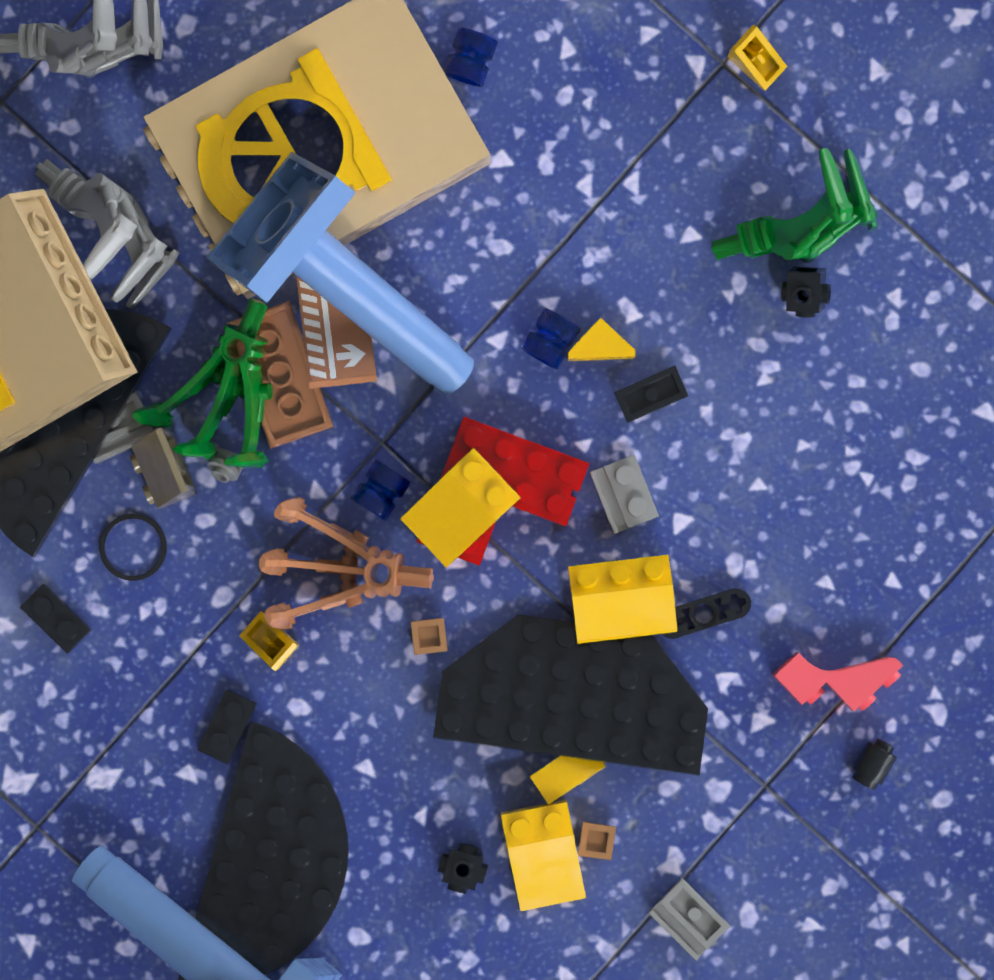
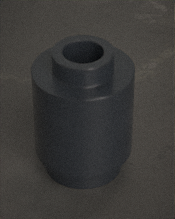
M879 738L876 739L875 743L867 741L853 767L855 772L852 778L862 785L876 790L878 784H883L897 759V756L892 753L895 747Z

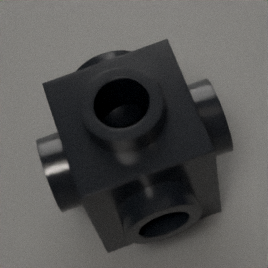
M793 266L787 271V282L782 283L781 300L786 302V311L795 312L796 317H815L816 313H820L825 308V304L830 303L831 285L826 284V268Z
M459 843L458 847L451 845L449 854L443 852L438 872L444 873L442 882L448 883L447 889L466 894L468 889L475 891L477 883H484L488 864L482 863L484 854L478 853V847ZM459 864H466L469 867L467 875L461 876L457 873L456 868Z

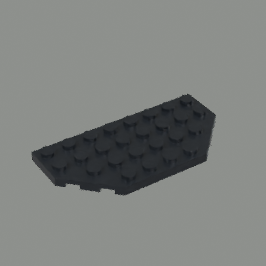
M518 614L442 671L433 738L699 776L708 708L652 635L577 644L574 622Z

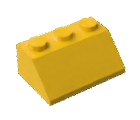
M669 555L568 566L577 644L677 632Z

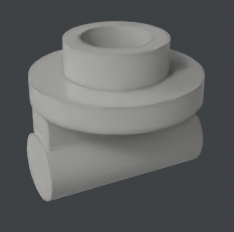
M216 446L215 450L218 453L211 457L207 464L211 470V475L224 483L236 481L244 468L228 467L224 464V461L229 456L238 453Z

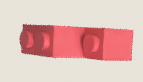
M795 652L772 676L801 705L806 701L810 705L814 703L825 692L821 687L826 684L851 711L855 712L858 708L864 711L876 699L874 693L882 685L885 688L891 686L901 676L898 670L903 665L896 658L884 657L836 670H822L810 664L800 653Z

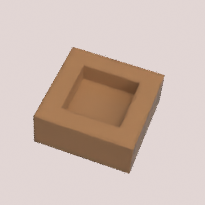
M444 618L411 622L414 655L448 651Z
M583 821L578 856L611 860L616 826Z

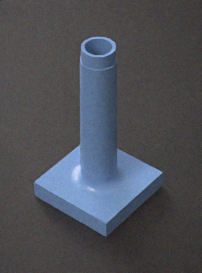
M291 152L206 258L266 303L291 273L295 274L425 382L432 384L443 394H450L456 391L470 376L474 367L473 358L453 338L326 230L354 196L355 192L335 175Z
M103 845L92 851L76 870L72 882L81 888L87 897L185 980H270L124 860L116 857ZM323 958L295 959L279 980H339L343 974Z

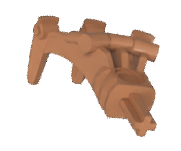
M299 496L297 498L293 497L280 502L274 511L275 518L289 523H298L301 520L345 545L344 551H346V554L342 556V561L288 559V553L284 552L285 549L280 548L262 554L259 559V568L261 572L269 575L282 576V573H287V567L314 569L320 573L340 574V580H343V585L340 586L342 591L321 597L318 601L291 609L290 604L286 605L285 602L269 607L265 610L264 617L270 627L288 630L293 628V624H296L294 617L319 609L324 611L346 604L347 608L363 604L362 594L366 598H374L376 594L379 597H387L389 594L398 597L402 586L431 588L434 580L433 568L404 565V555L402 553L393 554L391 550H383L381 552L378 546H366L370 538L368 535L357 529L351 533L334 523L329 524L306 512L307 504L304 503L305 499ZM359 556L368 561L365 567L358 566ZM381 564H384L389 571L388 579L384 583L379 581L376 576V570ZM357 574L364 575L365 584L357 585Z

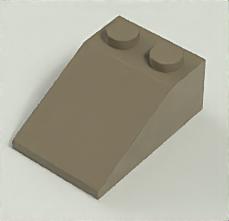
M162 427L154 430L132 445L134 454L129 456L137 474L143 473L147 485L142 486L148 503L150 505L155 503L158 509L197 494L182 455L173 450L177 443L172 432Z

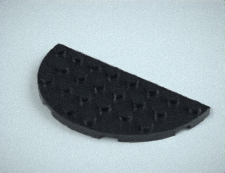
M105 309L137 373L0 452V529L17 547L31 557H36L93 462V459L102 447L103 441L111 432L112 426L117 418L120 417L127 405V401L135 392L171 332V327L138 313Z
M251 721L195 919L261 973L266 975L296 958L315 940L329 921L344 887L348 869L349 844L345 815L340 800L322 768L300 746L282 733ZM179 974L178 980H185V979Z

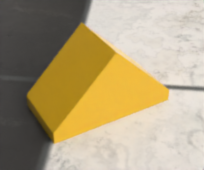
M754 24L730 49L727 56L728 59L765 91L788 67Z
M600 318L568 352L567 359L568 361L634 359L635 349Z
M262 611L258 613L239 635L274 671L279 670L300 645L283 629L270 627L266 623Z

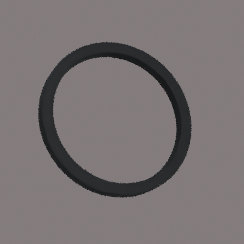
M126 514L114 519L105 528L100 539L99 551L103 564L113 575L128 581H138L150 577L161 567L165 560L167 543L162 529L155 521L139 514ZM127 519H140L149 523L155 528L161 540V555L158 562L150 571L138 576H128L116 571L108 562L105 554V541L108 533L116 524Z

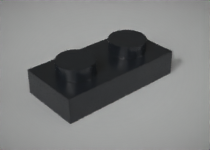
M676 366L614 392L627 423L689 396Z
M45 583L20 606L67 654L92 631Z
M226 689L198 747V751L225 764H229L257 703Z

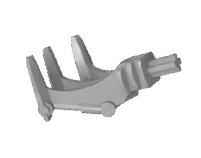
M93 0L92 20L77 31L71 32L53 23L20 24L18 33L0 34V54L19 53L21 58L46 60L49 70L53 73L78 74L86 78H93L96 74L118 66L119 62L136 55L149 56L150 53L156 61H161L164 50L159 0H148V4L147 0H132L131 20L115 29L113 0Z
M48 159L43 164L39 162L36 166L38 170L35 174L49 186L47 195L74 216L97 222L101 238L83 264L90 280L125 245L132 264L120 279L109 298L116 303L119 302L140 281L126 304L129 309H132L147 295L165 273L175 265L180 252L177 249L164 251L167 245L155 238L148 226L149 221L139 206L135 195L127 192L102 173H97L92 179L86 181L68 168L60 170Z

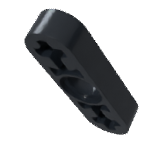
M729 589L676 606V619L684 617L682 609L688 608V617L694 627L687 629V623H683L677 626L676 633H664L661 635L669 639H676L742 618L751 608V599L741 589ZM735 594L737 598L744 599L745 604L740 606L739 613H735L734 609H727L722 611L726 617L719 619V609L714 603V599L720 598V605L730 602V595ZM700 604H707L713 610V617L708 623H699L694 617L695 608Z

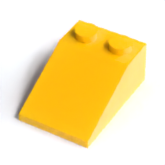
M473 448L400 519L447 568L521 497Z
M566 799L554 801L549 805L544 803L501 812L520 911L586 898Z

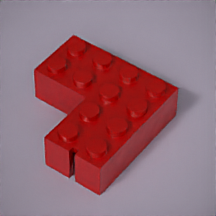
M463 417L441 478L474 448L521 497L512 506L513 508L566 527L577 499L571 496L572 491L577 493L580 491L590 463L473 419ZM496 522L458 558L480 566ZM418 538L417 543L424 545Z

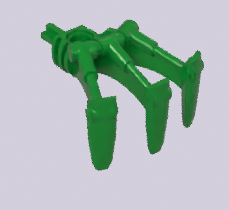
M828 148L819 149V161L826 192L819 202L809 211L792 219L782 220L771 216H763L737 224V234L712 241L713 247L711 249L712 253L715 254L716 260L744 253L745 257L756 258L774 252L786 260L800 259L804 263H810L836 244L837 239L856 225L867 226L868 231L876 229L877 212L871 202L857 159L852 150H844V160L851 189L848 195H846L831 152Z
M250 298L239 326L225 324V334H220L218 338L220 346L215 345L213 347V355L202 364L197 374L164 403H154L151 406L134 410L132 417L136 422L145 426L168 428L174 425L172 423L174 418L170 414L171 411L191 395H197L210 383L220 384L214 404L198 435L189 442L174 446L173 450L182 456L203 457L207 460L216 455L218 452L215 450V444L210 443V440L223 416L226 417L236 398L245 397V430L242 451L239 454L226 458L224 464L228 467L263 468L269 459H266L263 451H257L260 422H263L265 400L272 399L273 387L271 383H262V364L258 361V358H263L265 350L262 347L267 345L268 340L257 335L268 305L260 300ZM239 340L245 346V352L241 357L236 351V345Z

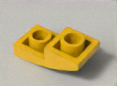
M559 756L531 775L530 778L549 805L605 768L606 765L603 762Z

